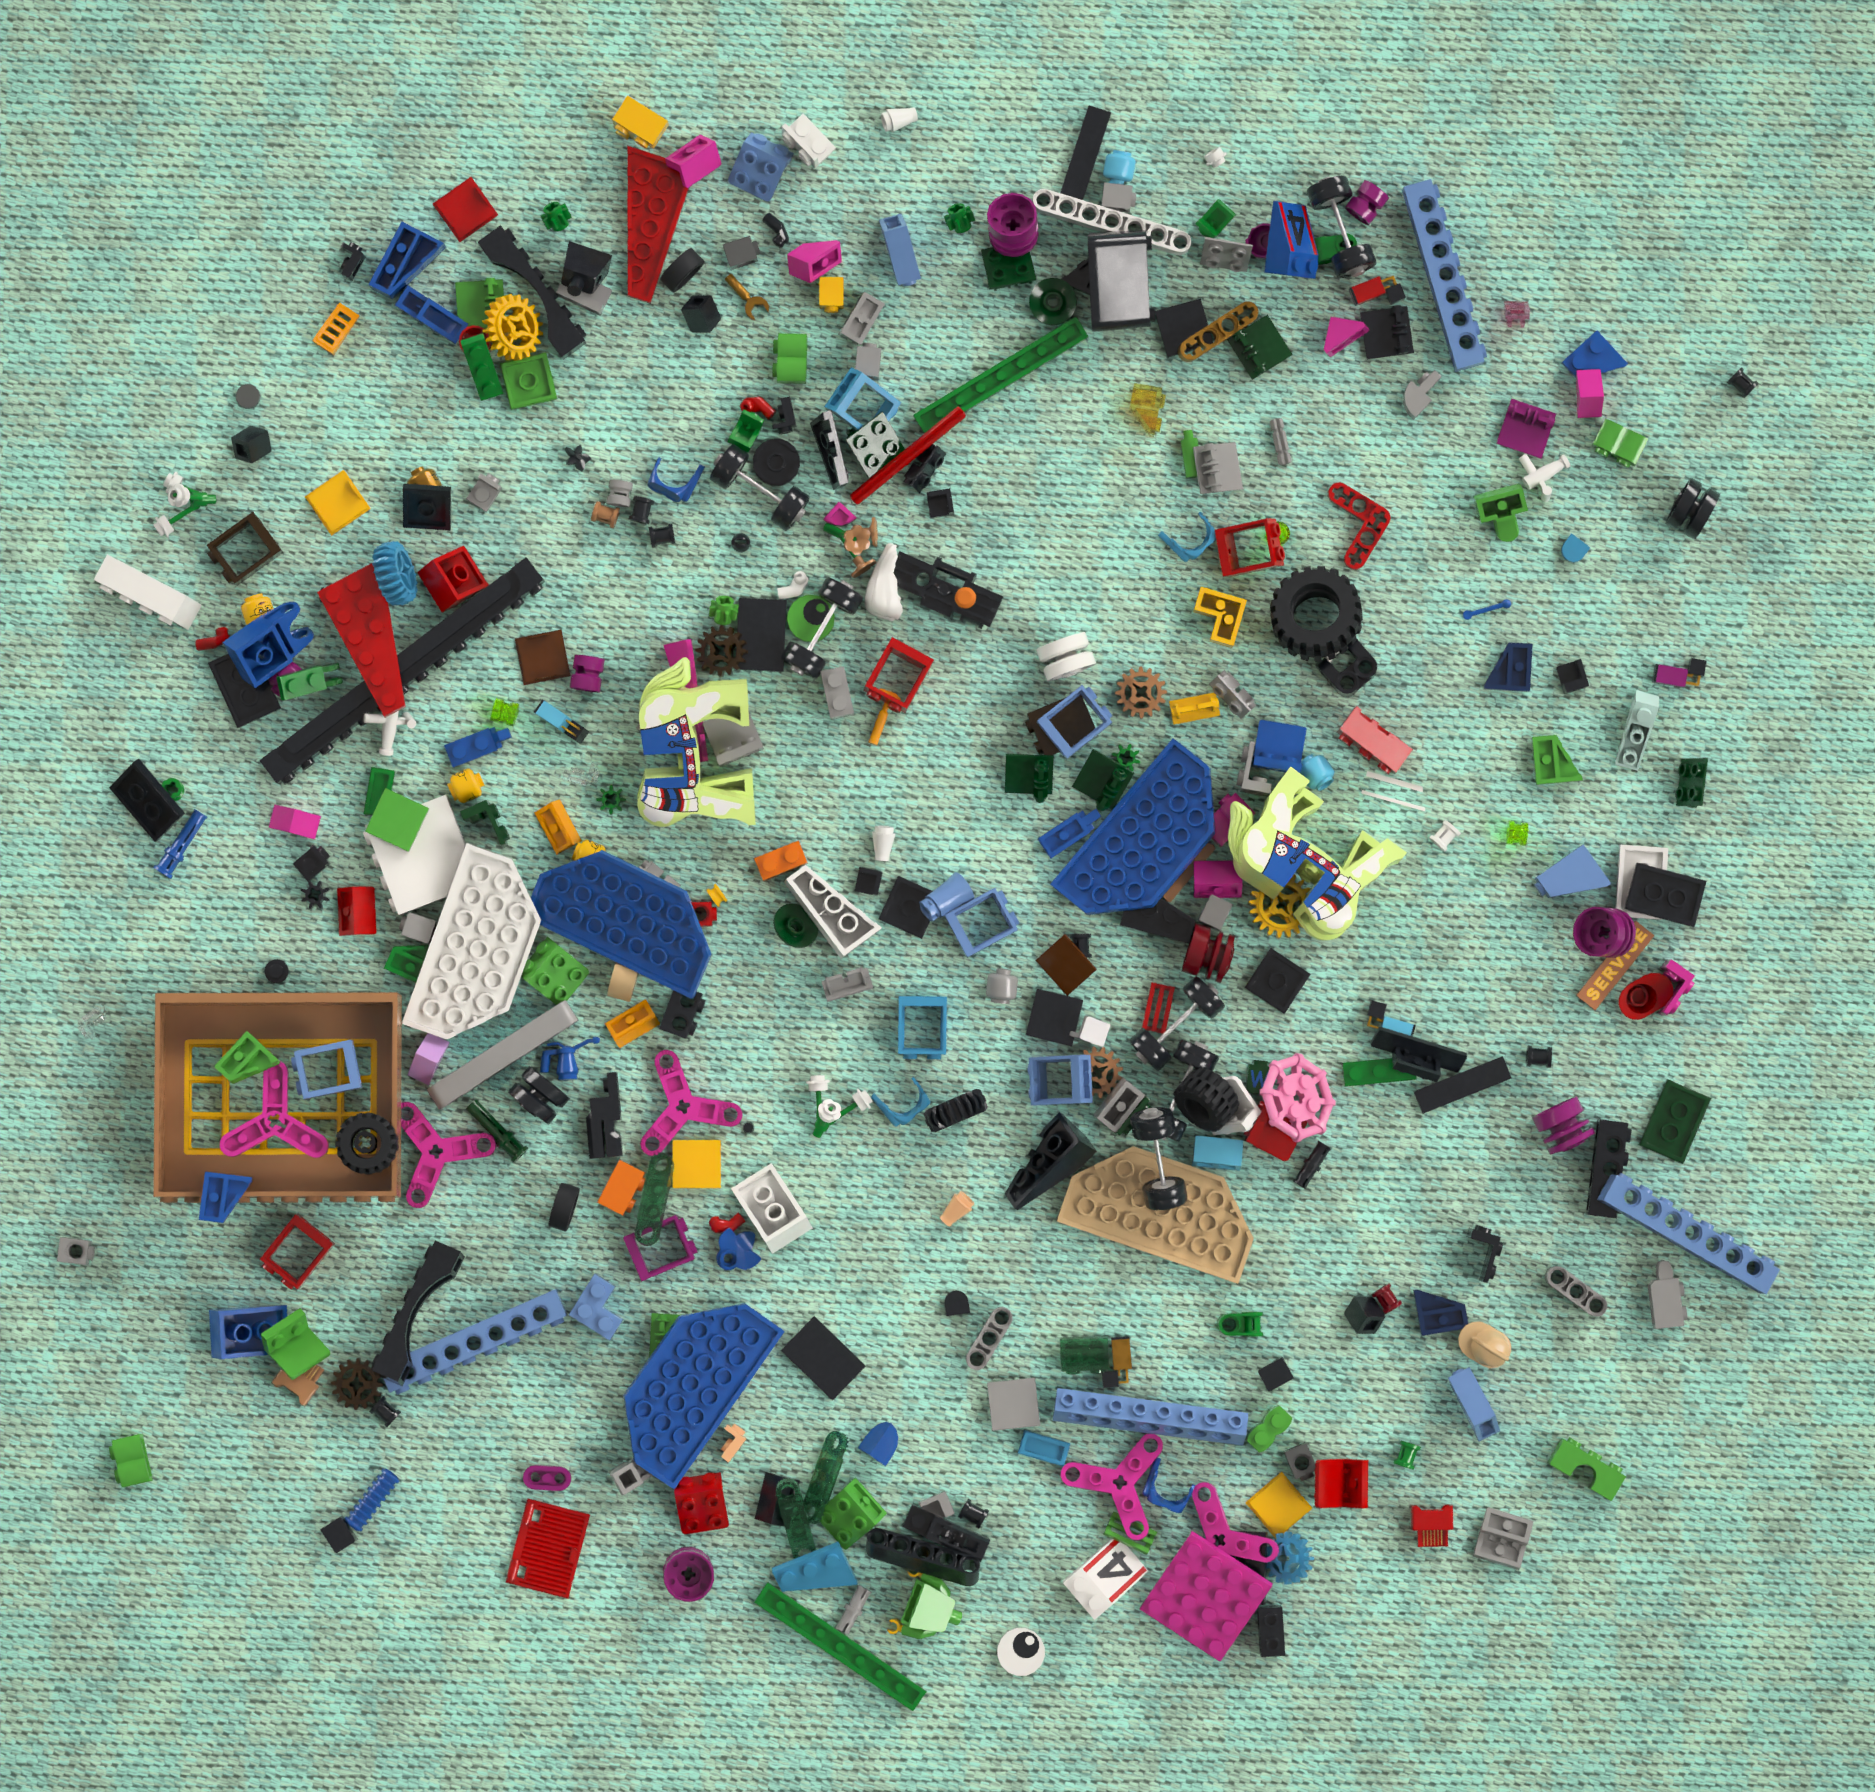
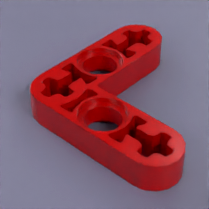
M1337 482L1328 490L1329 500L1364 522L1344 556L1345 565L1351 570H1358L1367 561L1387 528L1391 517L1389 511L1346 484ZM1333 489H1344L1343 494L1349 497L1350 493L1355 495L1349 501L1348 507L1344 505L1347 501L1344 498L1340 497L1338 500L1334 498L1335 493L1332 492ZM1357 499L1363 500L1366 504L1365 510L1361 513L1355 512L1352 507L1353 502ZM1382 512L1385 514L1383 518L1386 522L1378 524L1376 529L1381 530L1378 534L1374 529L1366 527V525L1369 523L1372 526L1376 520L1373 515H1378ZM1369 532L1373 535L1374 541L1371 545H1364L1361 542L1360 537L1362 533ZM1355 543H1357L1360 548L1368 550V553L1365 554L1362 551L1359 556L1361 563L1356 562L1352 565L1350 563L1351 559L1348 556L1349 554L1354 555L1357 552L1358 548L1354 547Z

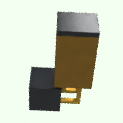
M1129 1336L1111 1337L1113 1369L1118 1371L1102 1372L1103 1388L1119 1387V1384L1129 1383L1128 1369H1132ZM1125 1369L1126 1381H1118L1120 1370Z

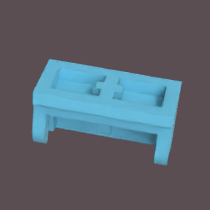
M1195 1136L1192 1166L1240 1171L1243 1140Z

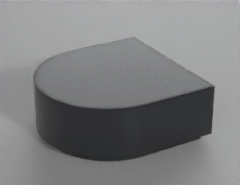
M955 1290L947 1294L944 1302L946 1316L970 1313L969 1302L965 1293Z

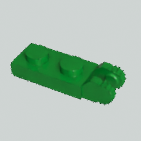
M339 663L323 666L317 665L276 677L281 700L286 701L343 683L342 677H333L328 680L324 678V672L336 671L340 668Z

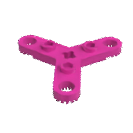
M662 1050L656 1055L655 1067L669 1105L641 1139V1149L645 1154L650 1156L660 1154L688 1120L728 1127L736 1126L741 1122L743 1113L737 1104L692 1096L679 1059L673 1051ZM663 1055H670L673 1058V1065L669 1069H664L660 1065V1058ZM680 1100L690 1104L685 1114L682 1111H677L676 1107L680 1105ZM727 1108H734L737 1111L738 1116L735 1121L728 1122L725 1120L723 1114ZM649 1137H656L659 1140L657 1150L650 1151L647 1149L646 1140Z
M403 1102L401 1103V1110L404 1107H410L414 1115L409 1121L401 1118V1127L422 1153L407 1190L406 1200L410 1206L422 1208L429 1203L445 1162L490 1156L496 1149V1141L488 1133L442 1139L414 1103ZM481 1138H487L491 1143L490 1149L486 1152H481L477 1147V1143ZM433 1145H438V1148L443 1149V1153L439 1154L438 1159H435L434 1155H430V1150L434 1148ZM416 1189H421L425 1194V1199L421 1203H415L412 1200V1192Z
M1155 1434L1144 1435L1116 1469L1075 1462L1067 1463L1061 1470V1479L1069 1487L1112 1494L1126 1535L1132 1540H1142L1148 1534L1149 1525L1134 1485L1163 1450L1162 1440ZM1152 1439L1157 1442L1158 1448L1155 1452L1149 1453L1144 1449V1443L1147 1440ZM1071 1468L1077 1469L1080 1473L1078 1480L1069 1481L1066 1478L1067 1470ZM1119 1476H1122L1123 1480L1127 1482V1485L1122 1486L1121 1490L1117 1489L1116 1484H1113V1481L1118 1480ZM1135 1521L1141 1522L1144 1526L1143 1532L1139 1535H1134L1130 1531V1525Z
M1202 1482L1194 1487L1192 1498L1206 1537L1205 1540L1228 1555L1260 1562H1271L1276 1559L1279 1553V1546L1273 1539L1230 1530L1214 1485ZM1203 1487L1208 1488L1211 1492V1497L1208 1501H1202L1199 1497V1490ZM1224 1535L1223 1541L1225 1545L1220 1544L1217 1546L1215 1544L1217 1542L1215 1536ZM1264 1543L1270 1544L1273 1549L1269 1557L1261 1554L1260 1547Z

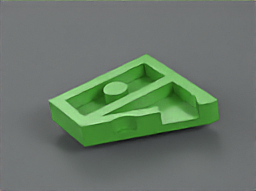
M246 1031L214 1067L232 1084H235L279 1065L280 1061L252 1034Z

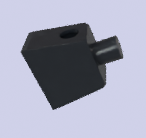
M569 241L561 284L567 286V292L572 296H579L581 291L593 294L608 275L612 255Z

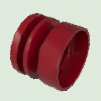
M1195 924L1181 972L1197 976L1201 967H1205V979L1209 980L1212 971L1215 970L1217 971L1215 982L1221 983L1230 968L1233 958L1235 935L1229 934L1226 943H1221L1224 932L1220 931L1216 939L1211 940V928Z

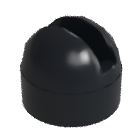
M744 533L734 535L731 540L732 547L739 553L746 552L751 544L749 537ZM735 540H747V544H735Z

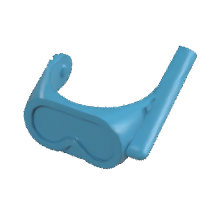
M1199 512L1198 515L1206 525V537L1198 547L1184 549L1173 538L1170 539L1163 531L1158 535L1184 562L1197 558L1205 548L1216 540L1215 529L1210 525L1211 523L1208 522V519L1202 512Z
M914 1077L911 1079L918 1087L919 1100L916 1106L908 1112H894L875 1093L871 1096V1099L895 1127L910 1122L918 1113L928 1107L931 1102Z

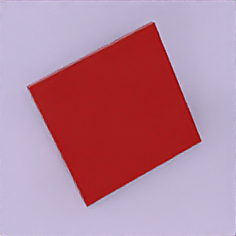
M472 177L433 203V206L459 242L498 216V213Z

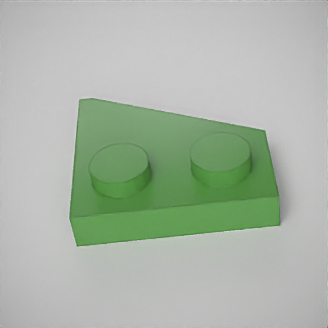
M1557 735L1532 737L1536 785L1583 781L1582 775L1574 766L1572 759L1564 750Z

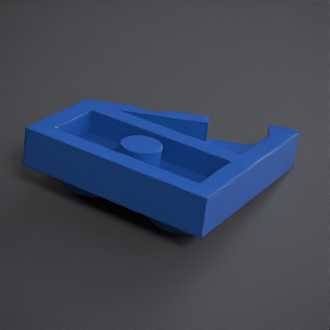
M1598 330L1562 362L1563 366L1575 379L1576 370L1600 369L1601 374L1628 365Z

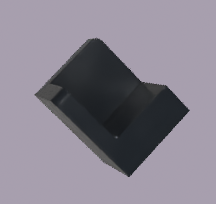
M692 295L681 309L692 333H710L721 320L711 295Z
M249 426L231 437L235 459L254 463L272 450L268 430Z
M950 488L927 492L930 519L954 515Z
M1581 659L1556 668L1564 694L1589 686Z
M859 867L854 891L878 896L883 872Z
M1354 1296L1344 1312L1356 1334H1375L1386 1317L1372 1296Z
M1282 1356L1258 1370L1268 1392L1294 1379Z
M343 1515L320 1529L335 1553L340 1552L358 1540L351 1527L345 1522Z

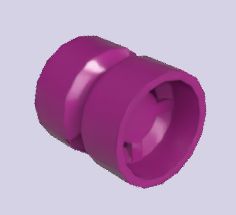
M1364 180L1357 190L1358 196H1353L1345 206V209L1363 224L1370 225L1377 216L1376 210L1382 209L1389 197L1375 184Z
M574 655L573 669L576 672L571 675L570 688L600 693L602 679L599 677V674L603 673L605 659L587 655Z

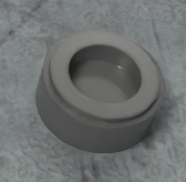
M251 384L242 385L236 392L238 404L245 409H252L260 402V392Z

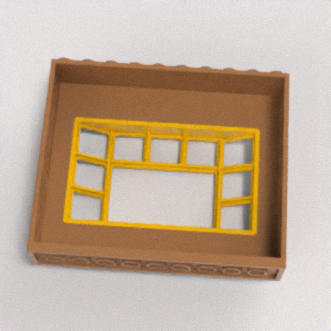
M398 992L155 993L153 1197L160 1198V1202L178 1203V1198H184V1202L201 1203L205 1172L253 1178L238 1203H250V1198H257V1202L274 1203V1198H281V1202L298 1203V1198H305V1202L322 1203L323 1198H330V1202L335 1203L347 1202V1198H354V1202H371V1198H378L380 1202H395V1198H401L402 996ZM246 1031L252 1034L265 1048H312L346 1040H353L354 1047H370L371 1074L360 1076L362 1083L371 1084L370 1111L345 1112V1092L337 1093L336 1112H288V1115L305 1125L307 1120H336L337 1132L340 1131V1126L351 1116H356L359 1113L379 1115L389 1121L398 1135L397 1142L399 1148L396 1151L395 1160H392L391 1165L383 1169L382 1172L367 1175L352 1171L345 1166L337 1155V1148H329L328 1152L320 1158L311 1157L297 1148H268V1139L260 1143L259 1148H251L235 1157L225 1155L220 1148H193L191 1146L193 1119L221 1120L222 1138L229 1132L230 1120H251L262 1114V1112H230V1081L223 1075L193 1076L192 1048H221L223 1057ZM343 1048L337 1049V1086L350 1083L349 1076H345ZM192 1084H221L222 1111L193 1112ZM278 1114L275 1117L270 1116L268 1120H279L280 1116ZM370 1130V1133L375 1135L378 1141L376 1150L368 1154L361 1153L354 1148V1151L360 1157L371 1158L379 1152L381 1138L375 1131Z

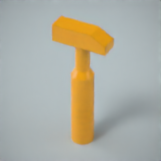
M880 688L883 692L901 701L896 693ZM885 702L882 710L878 713L868 743L876 746L888 717V704Z

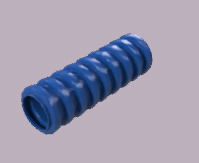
M386 1468L381 1470L382 1474L376 1476L378 1479L376 1481L373 1480V1486L367 1488V1493L364 1492V1498H360L358 1500L359 1504L354 1505V1511L351 1510L349 1512L350 1516L345 1517V1522L356 1531L361 1532L363 1530L362 1526L368 1524L367 1520L372 1518V1513L375 1514L377 1512L376 1508L381 1507V1501H385V1496L390 1495V1489H394V1484L399 1483V1478Z

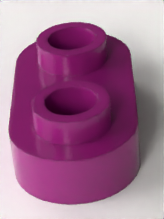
M532 1465L523 1474L525 1485L534 1490L562 1491L570 1485L572 1480L570 1471L562 1466ZM534 1472L540 1475V1480L537 1482L531 1479V1475ZM557 1474L564 1476L562 1483L556 1482L555 1476Z

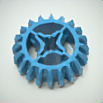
M398 541L385 542L377 546L372 556V565L376 576L375 581L378 582L382 596L392 606L408 604L416 598L418 591L416 573L411 558L408 556V551Z

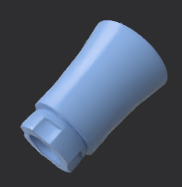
M954 872L942 885L919 902L920 909L929 921L932 922L938 917L941 918L957 907L973 900L974 894L963 876Z

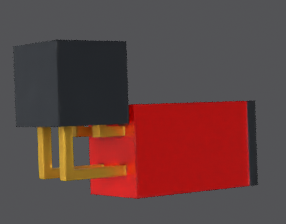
M1394 275L1383 280L1378 276L1349 288V293L1355 306L1385 294L1390 305L1406 298L1401 284L1396 283ZM1392 279L1394 286H1383L1382 283Z

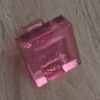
M1504 301V314L1508 327L1512 326L1514 319H1519L1521 328H1524L1525 319L1530 317L1528 301Z

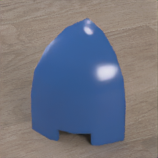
M889 1422L876 1425L865 1436L858 1449L886 1466L898 1446L896 1428Z

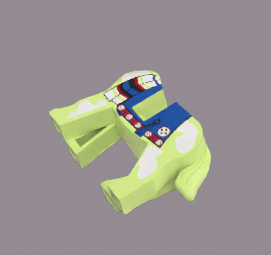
M683 657L672 667L657 674L646 685L639 702V724L644 755L678 753V767L647 768L644 770L637 793L639 813L648 823L659 827L673 825L690 814H700L718 819L732 818L740 820L747 825H756L752 768L700 778L699 745L694 726L708 719H725L741 726H749L747 679L709 681L698 687L686 688L684 686L690 682L691 670L690 660Z
M1290 767L1265 800L1262 814L1254 825L1253 812L1237 801L1232 802L1230 805L1228 844L1233 856V866L1241 879L1273 900L1296 871L1301 879L1308 883L1312 882L1314 886L1293 915L1311 937L1324 941L1333 940L1340 937L1353 923L1356 916L1359 892L1375 881L1384 869L1398 864L1407 852L1388 838L1379 843L1362 830L1340 867L1318 847L1292 835L1295 824L1304 817L1314 814L1324 801L1305 787L1309 780Z

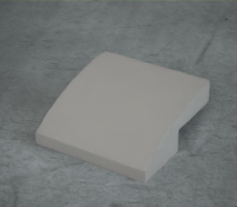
M1487 1507L1473 1557L1519 1570L1534 1521Z

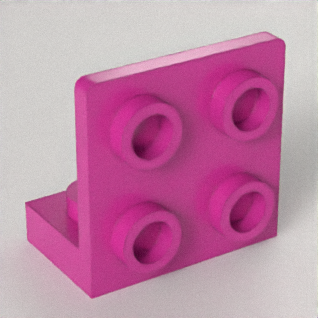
M1672 959L1665 960L1660 968L1665 971L1663 975L1667 976L1672 982L1679 981L1674 989L1671 999L1658 1012L1661 1016L1673 1014L1681 1004L1678 999L1682 994H1688L1695 984L1692 981L1695 975Z

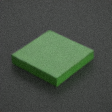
M546 352L517 361L511 360L500 363L511 410L557 400Z
M385 788L365 832L409 852L429 808Z

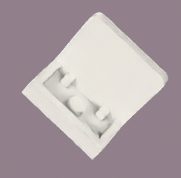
M1222 1077L1232 1086L1237 1094L1239 1108L1219 1131L1217 1130V1132L1212 1133L1213 1135H1228L1234 1132H1246L1253 1127V1122L1261 1114V1110L1238 1077Z

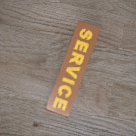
M1634 921L1636 936L1632 948L1623 956L1617 958L1606 957L1576 995L1594 1011L1655 936L1637 921Z

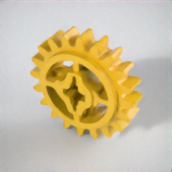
M508 294L496 298V302L489 304L491 309L484 312L489 319L482 320L484 324L488 325V328L482 330L483 333L489 334L486 342L492 341L493 343L490 350L498 349L497 356H505V360L513 359L517 361L530 357V353L537 351L535 345L541 344L537 336L543 335V332L538 330V327L543 325L542 322H537L540 313H533L535 305L527 306L528 298L521 299L519 294L514 296ZM508 309L513 310L512 315L504 316ZM514 340H522L518 346L512 344Z
M1293 875L1285 886L1294 893L1285 895L1280 892L1274 900L1270 898V906L1266 910H1263L1265 894L1260 890L1259 892L1251 891L1250 893L1255 897V900L1248 901V904L1255 908L1250 910L1249 914L1257 915L1252 923L1261 922L1259 931L1265 927L1268 928L1267 936H1270L1273 931L1276 932L1277 939L1281 937L1282 932L1285 933L1287 938L1291 937V930L1296 935L1300 933L1298 926L1302 927V925L1292 915V906L1298 900L1301 904L1306 897V893L1310 891V887L1302 889L1301 886L1304 880L1295 883L1296 875ZM1278 900L1286 902L1287 905L1284 907V910L1282 908L1277 909ZM1278 916L1285 920L1287 924H1277L1269 918Z

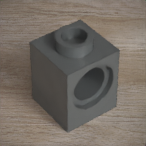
M750 236L723 244L730 270L758 262L756 255L761 253L757 241L752 242Z
M1306 1442L1283 1451L1295 1479L1300 1478L1301 1481H1304L1314 1476L1315 1462ZM1300 1456H1304L1308 1460L1306 1468L1297 1469L1295 1467V1460Z

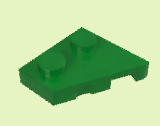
M429 945L393 946L384 969L416 983Z

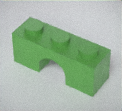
M1569 1437L1566 1441L1561 1438L1547 1463L1568 1476H1571L1574 1469L1579 1465H1589L1593 1470L1594 1477L1588 1488L1612 1501L1626 1478L1625 1475L1621 1474L1623 1469L1612 1462L1609 1465L1601 1462L1602 1456L1592 1450H1589L1588 1453L1581 1450L1582 1444Z

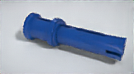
M194 809L172 846L165 848L164 856L158 865H154L153 868L172 879L174 869L179 862H183V853L205 819H207V816Z

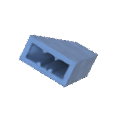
M902 213L880 219V227L897 284H902L903 286L915 284L916 280L921 279Z
M1584 844L1534 878L1537 882L1534 884L1541 896L1546 894L1548 898L1604 888L1611 884Z
M1470 1367L1453 1372L1451 1377L1448 1378L1450 1386L1478 1442L1500 1432L1496 1415Z

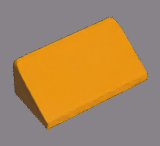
M560 799L534 812L556 855L582 841Z
M645 999L606 1022L605 1025L615 1043L621 1048L660 1025V1022Z

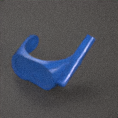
M658 457L649 478L648 487L659 494L665 495L674 502H680L681 500L687 502L705 466L700 464L686 485L673 488L663 484L657 476V467L662 459Z
M1157 1457L1150 1470L1143 1495L1148 1497L1147 1500L1152 1504L1165 1507L1176 1513H1182L1193 1493L1195 1485L1192 1484L1188 1494L1180 1500L1170 1501L1162 1498L1155 1488V1480L1158 1476L1157 1470L1161 1461Z

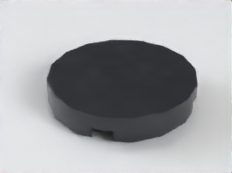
M770 439L763 442L756 449L753 456V469L756 476L763 483L771 486H783L791 482L796 477L800 468V457L796 448L790 442L783 439Z

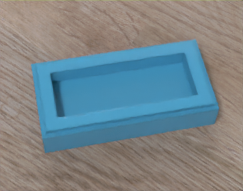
M1024 1430L1018 1454L1064 1466L1070 1443Z

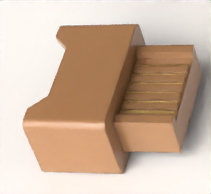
M316 1364L294 1380H291L281 1369L271 1383L275 1387L284 1386L298 1396L300 1404L306 1407L319 1389V1386L315 1383L325 1370Z

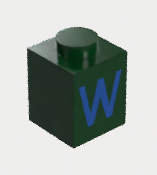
M1254 1060L1253 1064H1248L1245 1085L1248 1093L1260 1094V1089L1263 1088L1269 1072L1268 1061Z

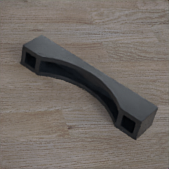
M500 225L479 240L478 244L493 265L504 267L517 273L537 291L547 313L548 339L564 360L586 344L584 339L586 333L579 324L574 326L569 318L572 317V314L565 305L560 307L555 299L558 298V295L551 286L546 288L541 281L545 277L537 266L532 269L527 262L531 258L523 247L518 249L513 243L517 239L510 229L504 230Z
M436 1240L433 1246L430 1245L425 1253L426 1260L423 1266L419 1267L415 1273V1283L412 1289H408L404 1296L405 1303L402 1310H398L393 1319L394 1326L391 1332H387L383 1339L384 1347L372 1362V1371L377 1376L403 1386L413 1366L410 1354V1337L416 1315L423 1303L435 1290L455 1279L465 1258L461 1251Z

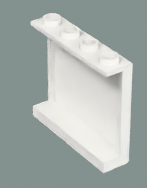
M447 795L421 804L428 807L429 811L409 852L367 832H363L367 845L372 844L375 851L371 855L376 868L381 867L383 876L380 877L383 888L390 891L392 897L388 899L393 913L397 911L400 916L444 899L449 893L466 844Z

